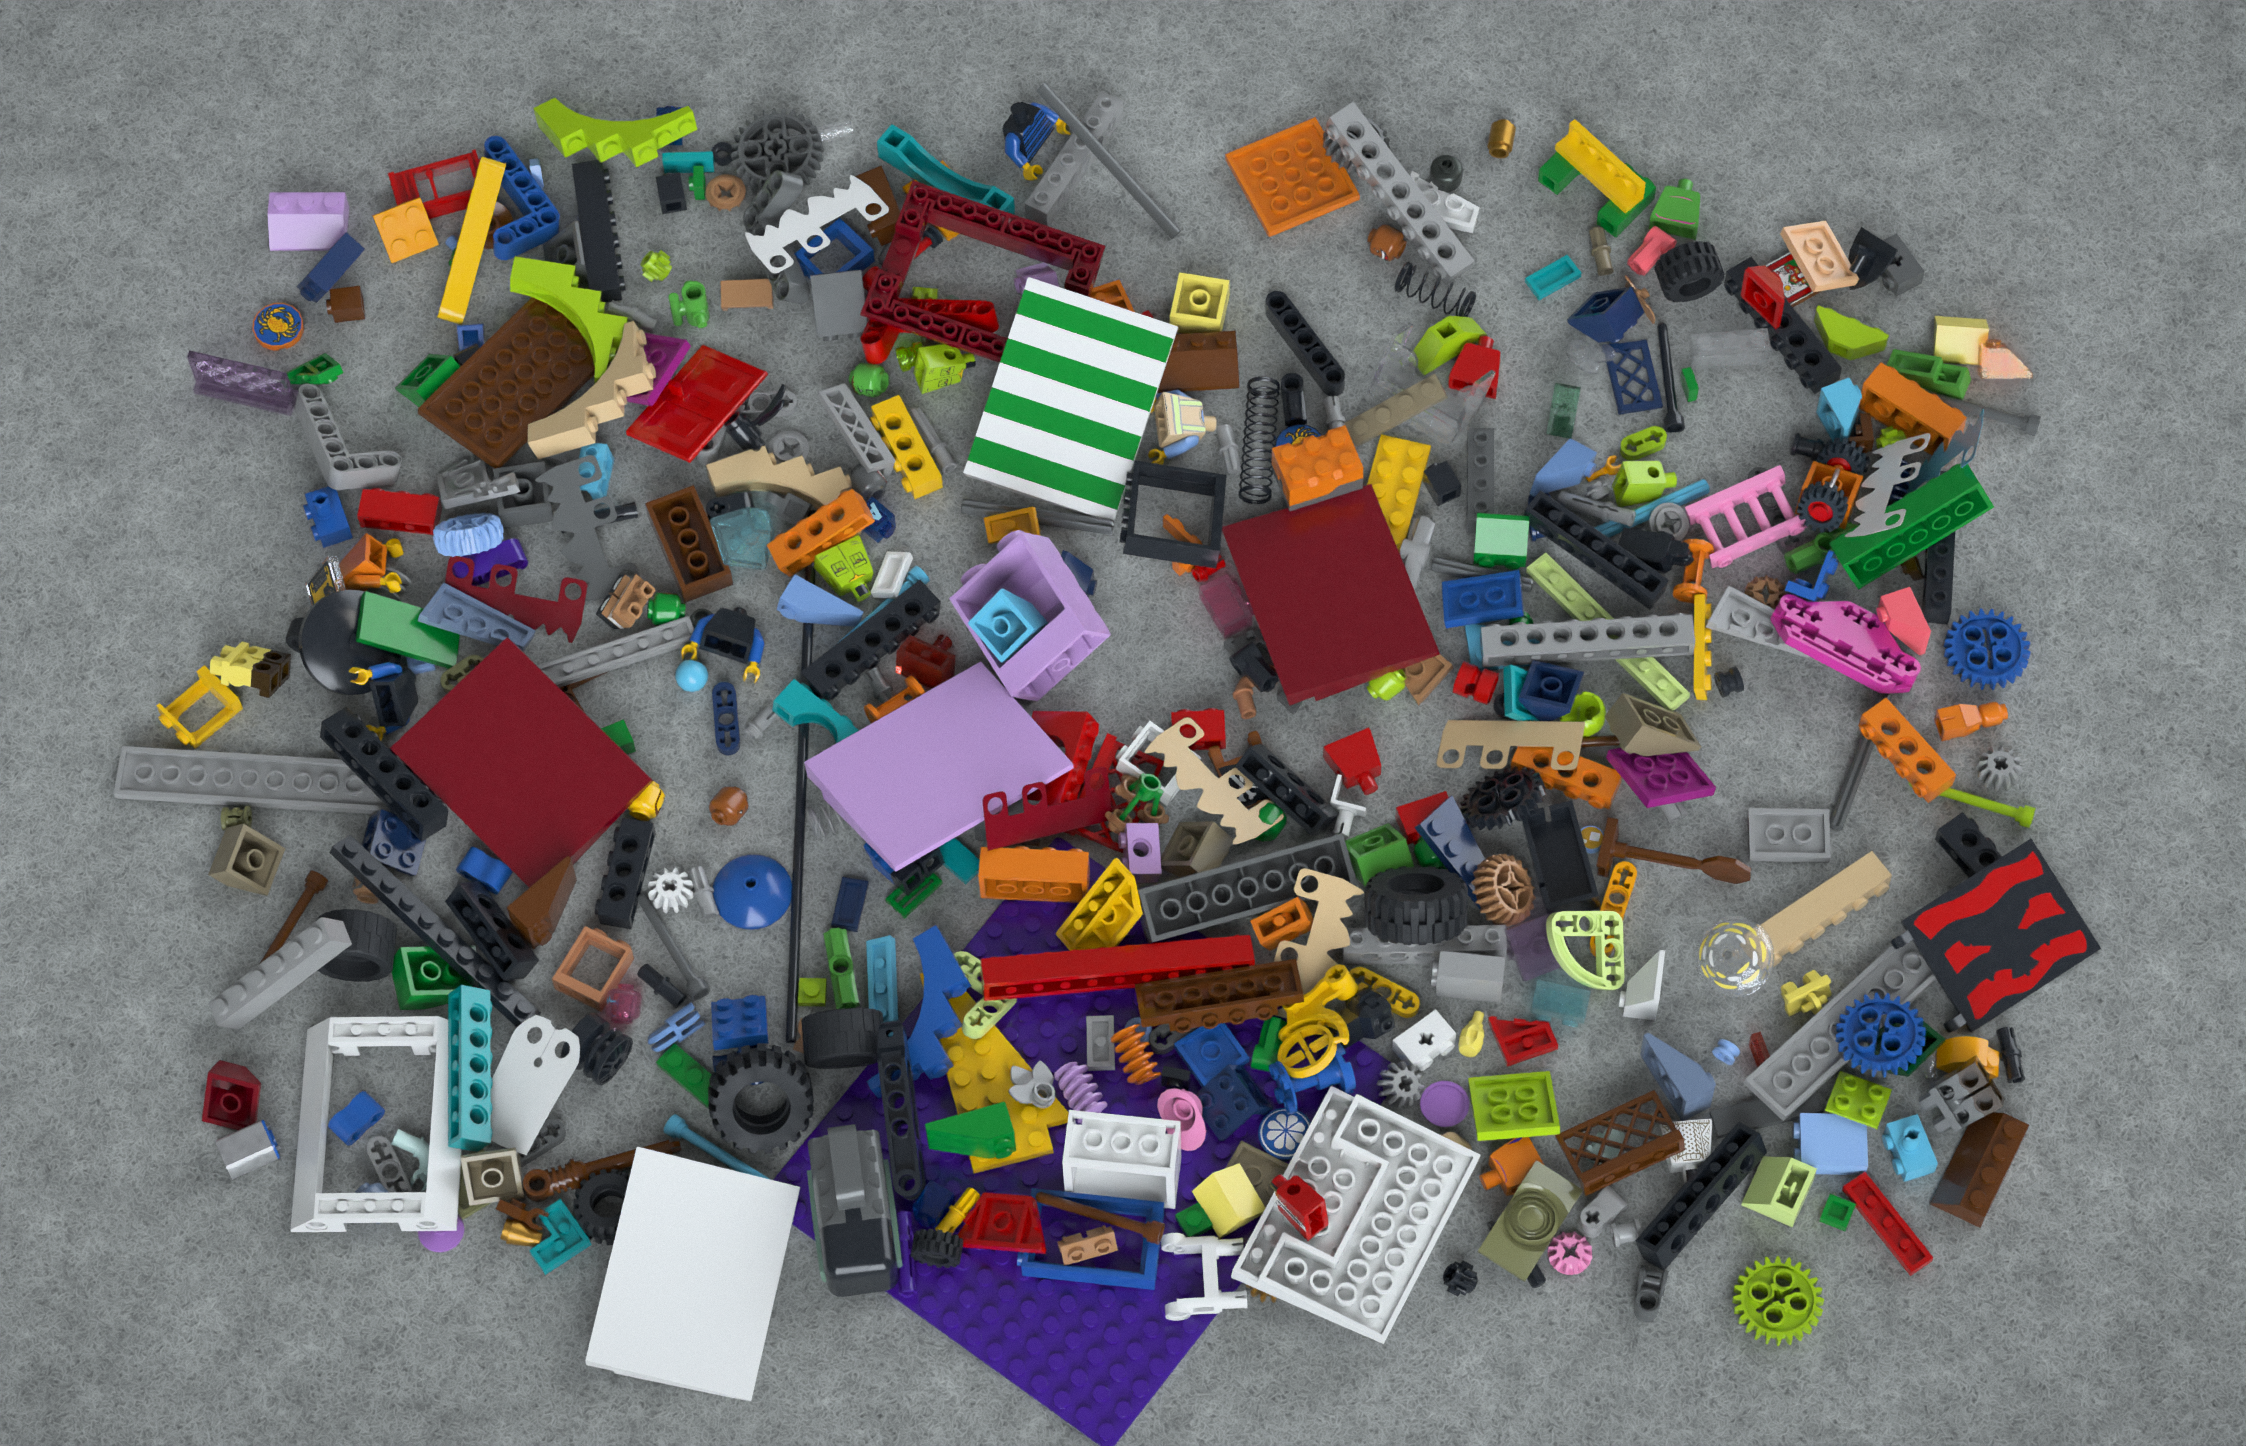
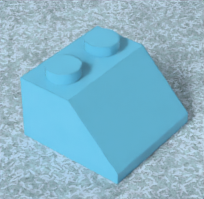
M1850 378L1821 388L1816 413L1832 441L1839 437L1840 442H1842L1843 438L1850 437L1856 422L1857 413L1859 412L1862 394L1859 387L1853 385Z
M1000 589L968 622V625L1001 663L1011 659L1048 624L1032 603L1005 589Z

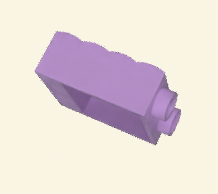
M1017 530L1009 533L997 544L999 553L987 564L976 565L964 573L961 578L963 586L949 599L1010 696L1038 701L1111 634L1048 537ZM1000 589H1005L1032 603L1048 624L1011 659L1001 663L968 625V622Z

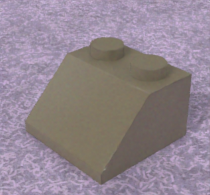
M1214 821L1179 822L1161 856V869L1178 877H1183L1219 867L1228 855L1229 848L1234 839Z
M245 824L227 827L208 875L226 886L268 896L286 848Z

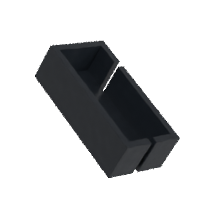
M1573 801L1550 805V822H1546L1544 807L1530 810V816H1521L1523 832L1547 918L1554 912L1600 909L1599 894Z

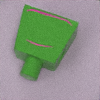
M1680 179L1677 187L1665 186L1651 214L1649 229L1657 226L1668 234L1696 240L1701 194L1692 191V181Z

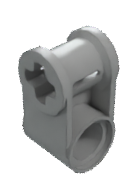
M1605 1187L1582 1210L1578 1222V1231L1586 1238L1597 1237L1611 1223L1617 1220L1616 1217L1620 1213L1623 1215L1626 1212L1629 1204L1611 1187Z

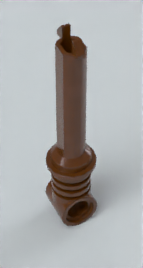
M669 1140L641 1147L669 1155L681 1151L679 1141L669 1142ZM636 1149L587 1163L581 1160L574 1161V1158H572L568 1163L564 1164L565 1168L559 1165L558 1170L552 1167L550 1172H548V1169H533L523 1179L525 1193L532 1201L541 1202L555 1195V1191L561 1194L562 1189H564V1192H568L567 1188L571 1187V1190L582 1189L580 1182L583 1179L586 1181L590 1180L589 1175L593 1172L595 1175H599L602 1169H606L607 1173H611L612 1169H616L618 1172L632 1169ZM540 1180L545 1183L544 1188L540 1191H534L530 1188L531 1184L535 1181Z

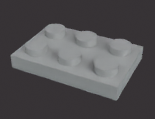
M1748 808L1749 861L1830 862L1829 809Z

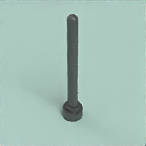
M1927 391L1930 394L1937 395L1942 402L1952 408L1954 407L1979 416L1982 409H1984L1983 417L2021 427L2025 434L2036 436L2041 416L2030 414V416L2025 415L2021 417Z
M644 893L639 894L638 902L687 981L686 992L691 1000L697 1001L708 995L710 992L708 984L704 979L696 977L648 896Z

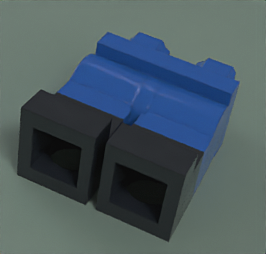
M867 842L864 844V849L870 857L874 868L907 896L925 881L923 875L929 878L945 863L938 847L895 872ZM933 858V864L926 867V863ZM914 876V881L907 885L906 881Z

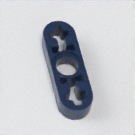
M721 682L715 685L712 690L715 738L718 751L723 755L729 756L737 753L740 749L737 695L732 684ZM724 690L729 694L727 695L728 706H723L722 697L720 696ZM723 714H731L734 717L733 721L726 725L720 723L719 718ZM730 731L732 742L730 747H726L724 743L726 741L725 732Z

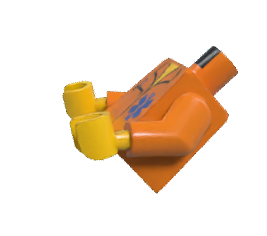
M366 533L340 562L339 578L334 583L336 592L343 590L366 591L369 588H381L382 585H386L390 593L399 592L401 590L399 584H402V581L397 573L391 572L384 578L382 577L386 572L387 551H389L392 558L403 555L404 552L400 541L392 538L386 544H382V542L377 541Z

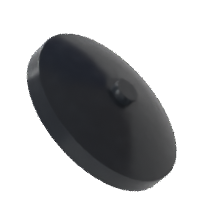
M343 590L326 595L309 609L301 624L299 652L305 669L320 686L337 694L360 695L371 692L369 683L372 680L371 678H368V681L363 685L350 682L358 678V673L349 672L352 667L368 670L370 666L387 662L399 665L402 656L356 642L361 597L365 591Z

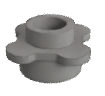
M1601 481L1594 483L1587 488L1588 493L1585 497L1596 501L1605 498L1610 494L1607 488L1610 483L1602 484Z

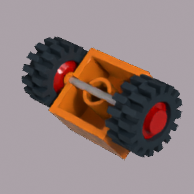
M1839 437L1835 438L1834 441L1830 439L1823 445L1817 461H1813L1802 486L1795 514L1799 515L1800 521L1805 519L1804 525L1806 527L1809 524L1813 525L1811 528L1813 531H1816L1817 527L1820 528V532H1825L1826 528L1829 532L1833 531L1834 527L1836 529L1838 527L1845 529L1856 504L1863 480L1862 472L1866 465V454L1861 453L1863 450L1861 446L1855 447V441H1852L1851 444L1847 443L1848 438H1843L1842 442H1840Z

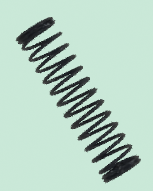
M1258 376L1250 379L1247 383V410L1245 411L1246 419L1244 421L1246 427L1243 430L1245 435L1242 447L1243 455L1241 457L1243 463L1240 466L1242 472L1240 474L1241 481L1238 492L1239 498L1249 504H1264L1272 498V490L1269 488L1273 483L1270 479L1273 475V471L1270 470L1272 465L1268 468L1261 466L1253 467L1246 462L1259 460L1269 461L1272 464V457L1269 459L1254 458L1247 455V453L1252 451L1269 452L1272 454V449H1254L1248 446V444L1253 442L1270 443L1273 445V448L1275 447V444L1272 442L1276 440V436L1273 433L1276 432L1277 428L1273 424L1278 421L1274 415L1278 413V409L1275 407L1279 404L1276 398L1280 395V383L1271 377ZM1255 381H1268L1276 384L1277 388L1267 386L1252 388L1250 385ZM1257 389H1271L1272 391H1259ZM1255 398L1274 399L1276 404L1273 406L1269 404H1255L1251 400ZM1250 402L1253 406L1248 407V403ZM1254 407L1274 408L1276 412L1274 414L1255 413L1250 409ZM1256 415L1273 417L1275 421L1273 423L1255 422L1250 417ZM1247 420H1249L1250 422H1252V423L1249 424L1248 426H1247ZM1255 424L1273 426L1274 431H1254L1249 426ZM1247 429L1250 430V431H1252V432L1246 434V430H1247ZM1254 433L1270 434L1274 439L1271 441L1254 440L1248 436ZM1246 437H1247L1249 440H1251V441H1249V442L1246 443V442H1245ZM1247 447L1251 450L1245 452L1244 448ZM1246 455L1250 459L1244 461V456ZM1245 464L1249 468L1243 470V465ZM1250 469L1268 470L1271 474L1269 476L1250 475L1245 471ZM1243 473L1246 474L1248 477L1243 479ZM1249 478L1268 479L1270 484H1249L1244 480ZM1242 482H1244L1248 486L1242 488ZM1246 490H1260L1267 494L1256 495ZM1244 492L1251 496L1268 497L1261 500H1252L1243 497L1241 493Z

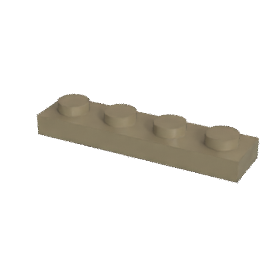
M1434 373L1344 424L1355 445L1358 447L1445 400L1448 396L1437 375Z

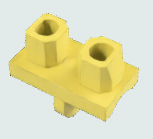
M1812 970L1803 976L1804 986L1797 988L1794 982H1788L1781 986L1785 1011L1789 1017L1800 1011L1806 1013L1810 1010L1816 1015L1822 1009L1821 1005L1827 1003V998L1832 996L1829 987L1831 979L1827 974L1821 977L1815 970Z

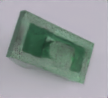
M1555 383L1546 434L1572 439L1581 387Z

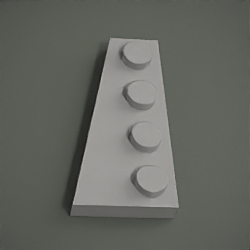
M1730 586L1727 587L1706 628L1810 658V656L1784 643L1770 620L1774 612L1773 608Z

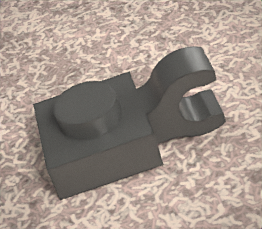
M769 491L764 499L780 508L777 516L794 525L798 521L806 519L813 506L789 492L783 498Z

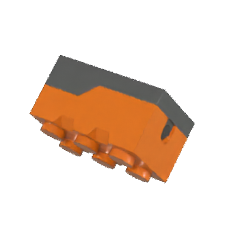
M1346 425L1328 430L1325 435L1319 437L1312 435L1303 438L1300 443L1294 445L1286 443L1272 448V471L1289 511L1363 488L1364 467Z

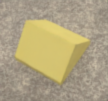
M1935 316L1933 356L1942 357L1943 363L1985 365L1989 333L1986 319Z
M1240 1163L1212 1173L1192 1191L1212 1222V1227L1219 1239L1261 1216L1265 1210L1264 1204Z

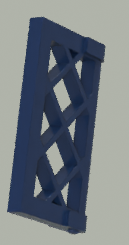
M1647 340L1604 345L1602 349L1618 414L1623 415L1663 408ZM1641 349L1643 361L1630 353L1633 350ZM1620 353L1624 356L1618 364H1615L1612 354ZM1627 358L1639 364L1633 374L1620 367ZM1642 367L1646 369L1648 383L1636 377V374ZM1617 371L1629 377L1623 387L1619 385ZM1632 380L1644 386V389L1638 396L1626 389ZM1647 389L1651 390L1653 401L1641 399ZM1622 393L1634 399V402L1624 405Z

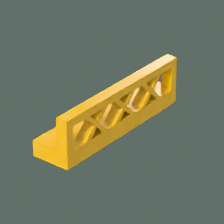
M1576 119L1571 121L1568 134L1555 144V150L1624 213H1627L1644 199L1646 183Z

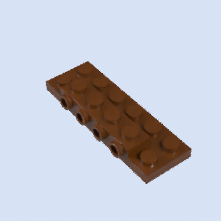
M1296 959L1135 984L1142 1028L1169 1024L1170 1032L1177 1031L1179 1033H1186L1191 1028L1202 1026L1212 1029L1218 1024L1228 1022L1238 1025L1247 1019L1253 1018L1268 1020L1272 1015H1278L1277 1006L1304 1002Z

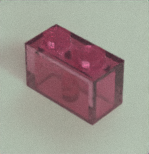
M1227 574L1199 587V598L1224 639L1252 626V616L1254 615L1248 601L1244 602L1240 596L1242 593L1239 585L1235 580L1231 581Z

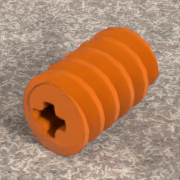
M1141 1024L1122 1029L1111 1037L1112 1043H1120L1115 1047V1052L1124 1053L1119 1058V1062L1128 1063L1123 1068V1072L1132 1073L1127 1078V1082L1137 1083L1136 1085L1151 1081L1162 1074L1161 1072H1152V1069L1158 1063L1148 1062V1059L1154 1053L1144 1052V1049L1149 1045V1041L1140 1042L1139 1039L1145 1035V1032H1136L1135 1030Z

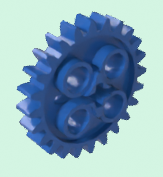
M1980 608L1977 616L1972 611H1969L1968 619L1961 615L1959 623L1953 622L1951 630L1947 631V639H1945L1943 646L1947 648L1944 652V657L1949 658L1947 666H1955L1952 674L1961 673V682L1970 679V687H1973L1976 682L1980 683L1981 690L1984 689L1985 684H1989L1990 688L1994 690L1996 683L2005 688L2006 679L2013 684L2016 676H2022V668H2027L2028 660L2026 659H2029L2031 651L2028 650L2030 641H2024L2027 637V632L2019 633L2022 624L2019 623L2013 626V616L2005 620L2003 619V611L1998 616H1994L1993 609H1990L1989 614L1985 615L1983 609ZM1982 629H1985V630H1986V634H1987V637H1986L1987 648L1984 646L1985 635H1984ZM1993 634H1999V635H2001L2003 638H2001V639L1995 638V637L1993 636ZM1966 637H1975L1977 641L1968 640ZM1987 649H1988V651H1991L1990 656H1989V660H1990V665H1991V668H1992V669H1989V668H1988V664H1987V661H1988V654H1987V653H1988V652H1987ZM1997 658H2005L2008 662H2001ZM1971 660H1978L1982 664L1976 665Z
M1877 992L1873 1000L1864 995L1863 1003L1854 999V1008L1846 1006V1015L1840 1014L1839 1016L1840 1023L1836 1024V1032H1838L1836 1034V1042L1839 1043L1838 1051L1844 1052V1061L1852 1059L1851 1068L1861 1065L1862 1074L1867 1069H1871L1872 1077H1875L1877 1071H1881L1883 1077H1886L1887 1070H1891L1894 1075H1897L1898 1067L1907 1071L1908 1062L1915 1064L1916 1055H1922L1921 1046H1925V1037L1923 1036L1926 1034V1028L1922 1027L1923 1018H1917V1009L1910 1010L1909 1001L1901 1005L1900 996H1897L1892 1001L1890 1000L1889 993L1885 995L1884 999H1880ZM1885 1014L1887 1017L1884 1024L1881 1050L1879 1055H1875L1881 1017ZM1871 1018L1875 1021L1872 1023H1867L1864 1020ZM1900 1023L1902 1026L1894 1027L1891 1024ZM1862 1042L1869 1043L1870 1046L1863 1047L1859 1044ZM1888 1047H1895V1048H1897L1898 1050H1896V1051H1889V1050H1887L1886 1048H1888Z

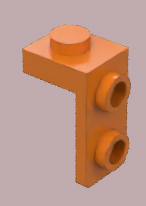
M1168 514L1163 516V527L1178 541L1202 544L1197 536L1190 535L1185 531L1183 524L1177 518L1172 519ZM1172 562L1173 570L1179 576L1185 571L1187 573L1191 572V569L1194 568V565Z

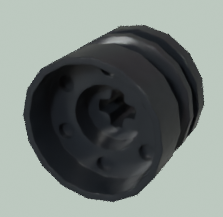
M590 1013L581 1019L571 1031L579 1037L580 1058L576 1069L580 1070L583 1068L584 1076L592 1078L594 1083L602 1086L608 1083L626 1062L632 1050L633 1040L628 1035L622 1034L621 1030L617 1028L610 1030L611 1026L608 1021L596 1013ZM567 1042L562 1047L561 1058H565L569 1054L570 1046Z

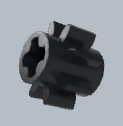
M1455 1261L1448 1265L1443 1274L1444 1285L1448 1286L1447 1291L1456 1296H1459L1460 1293L1464 1296L1467 1293H1471L1478 1282L1477 1272L1473 1271L1474 1266L1465 1261H1462L1461 1264Z

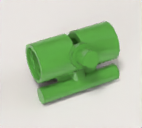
M686 281L681 290V301H679L677 293H671L668 296L673 324L675 326L682 325V316L685 315L690 325L704 328L707 326L710 317L705 287L697 281Z

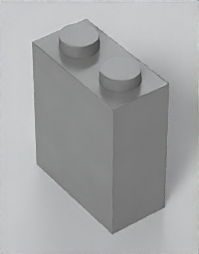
M1440 951L1439 960L1433 961L1431 987H1436V996L1501 1003L1505 957Z

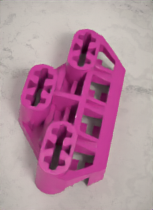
M1786 594L1780 599L1770 618L1785 644L1878 693L1909 692L1920 673L1921 666L1918 660L1901 651L1885 624L1880 622L1878 616L1852 602H1807L1795 595Z

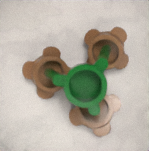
M1141 773L1139 778L1128 774L1121 777L1122 782L1115 787V792L1126 799L1129 805L1124 811L1116 809L1113 813L1110 811L1106 812L1105 817L1108 819L1109 829L1116 834L1125 832L1126 823H1132L1129 813L1138 801L1146 802L1153 798V803H1148L1145 805L1144 810H1139L1137 817L1145 823H1158V825L1168 823L1169 816L1165 814L1164 807L1159 804L1160 798L1164 793L1160 789V780L1152 774Z

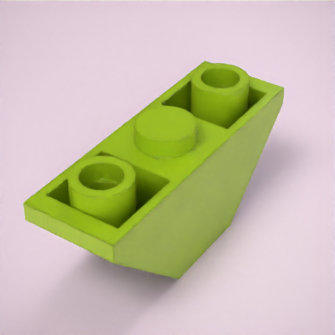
M1817 306L1814 322L1829 352L1851 361L1885 350L1889 335L1881 329L1869 327L1855 318H1848L1838 314L1831 308Z
M1448 316L1428 328L1410 354L1409 359L1423 375H1426L1459 355L1466 343L1477 344L1479 337L1487 336V334L1473 318Z

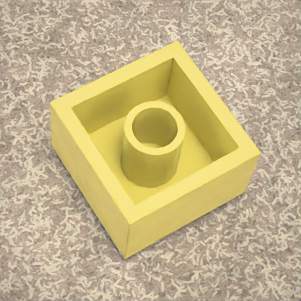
M1179 272L1170 313V324L1178 326L1177 333L1221 332L1230 296V280Z

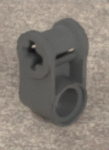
M1641 1265L1634 1304V1314L1640 1321L1650 1322L1657 1317L1669 1271L1657 1272L1648 1270L1645 1266ZM1648 1302L1653 1305V1308L1645 1309L1640 1304Z

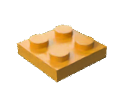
M420 197L372 215L391 263L439 245Z

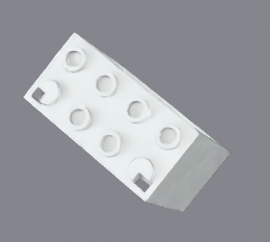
M1069 1110L1062 1161L1065 1192L1164 1202V1208L1175 1209L1181 1164V1121ZM1075 1118L1082 1119V1125H1077ZM1166 1128L1175 1129V1133L1166 1134Z

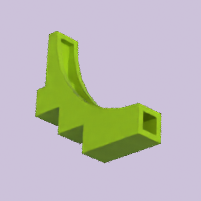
M556 98L533 108L538 127L565 158L588 147L600 162L623 152L636 167H639L659 157L658 149L698 130L693 110L689 106L665 115L635 121L594 119L565 107Z
M515 256L510 276V292L527 295L547 303L565 315L577 327L586 340L593 357L595 384L608 369L610 362L613 361L623 337L624 324L627 323L628 317L604 314L605 302H601V291L578 288L579 277L575 276V266Z

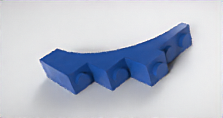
M936 925L913 938L921 958L924 974V997L920 1015L907 1041L914 1081L923 1072H925L930 1080L942 1077L954 1066L940 1039L954 1035L962 1027V1023L951 1006L949 999L963 995L967 988L972 986L945 937ZM901 1070L893 1073L892 1081L900 1077ZM878 1073L866 1082L879 1099L882 1097Z

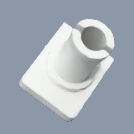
M1338 774L1330 805L1339 812L1332 834H1340L1343 827L1342 833L1344 838H1349L1354 816L1366 817V808L1337 800L1342 785V775Z

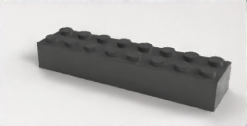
M1343 833L1137 889L1143 913L1140 921L1146 943L1156 942L1271 910L1296 897L1307 900L1309 898L1298 896L1294 891L1298 873L1304 868L1342 878L1357 886ZM1307 875L1301 880V888L1307 893H1312L1318 888V880L1314 876Z

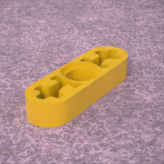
M1355 967L1350 970L1352 977L1359 978L1360 975L1364 976L1365 983L1361 982L1358 985L1357 992L1363 988H1369L1372 981H1375L1372 985L1373 989L1377 990L1380 987H1387L1391 991V995L1386 999L1390 1003L1393 1013L1404 1018L1414 1017L1418 1013L1420 1000L1415 993L1364 967ZM1396 993H1399L1398 1000L1395 1001V1004H1392ZM1408 999L1411 1000L1413 1008L1403 1009L1402 1002H1407Z

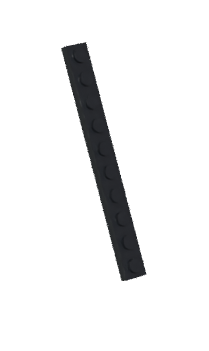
M351 835L332 846L329 853L471 986L490 990L492 1005L516 1028L527 1019L535 1015L540 1016L541 1012L507 980L504 981L490 964Z

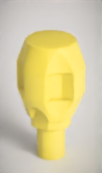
M1481 1011L1474 1012L1472 1020L1462 1029L1459 1037V1052L1466 1057L1476 1056L1481 1051L1483 1045L1484 1030L1482 1022L1484 1013Z

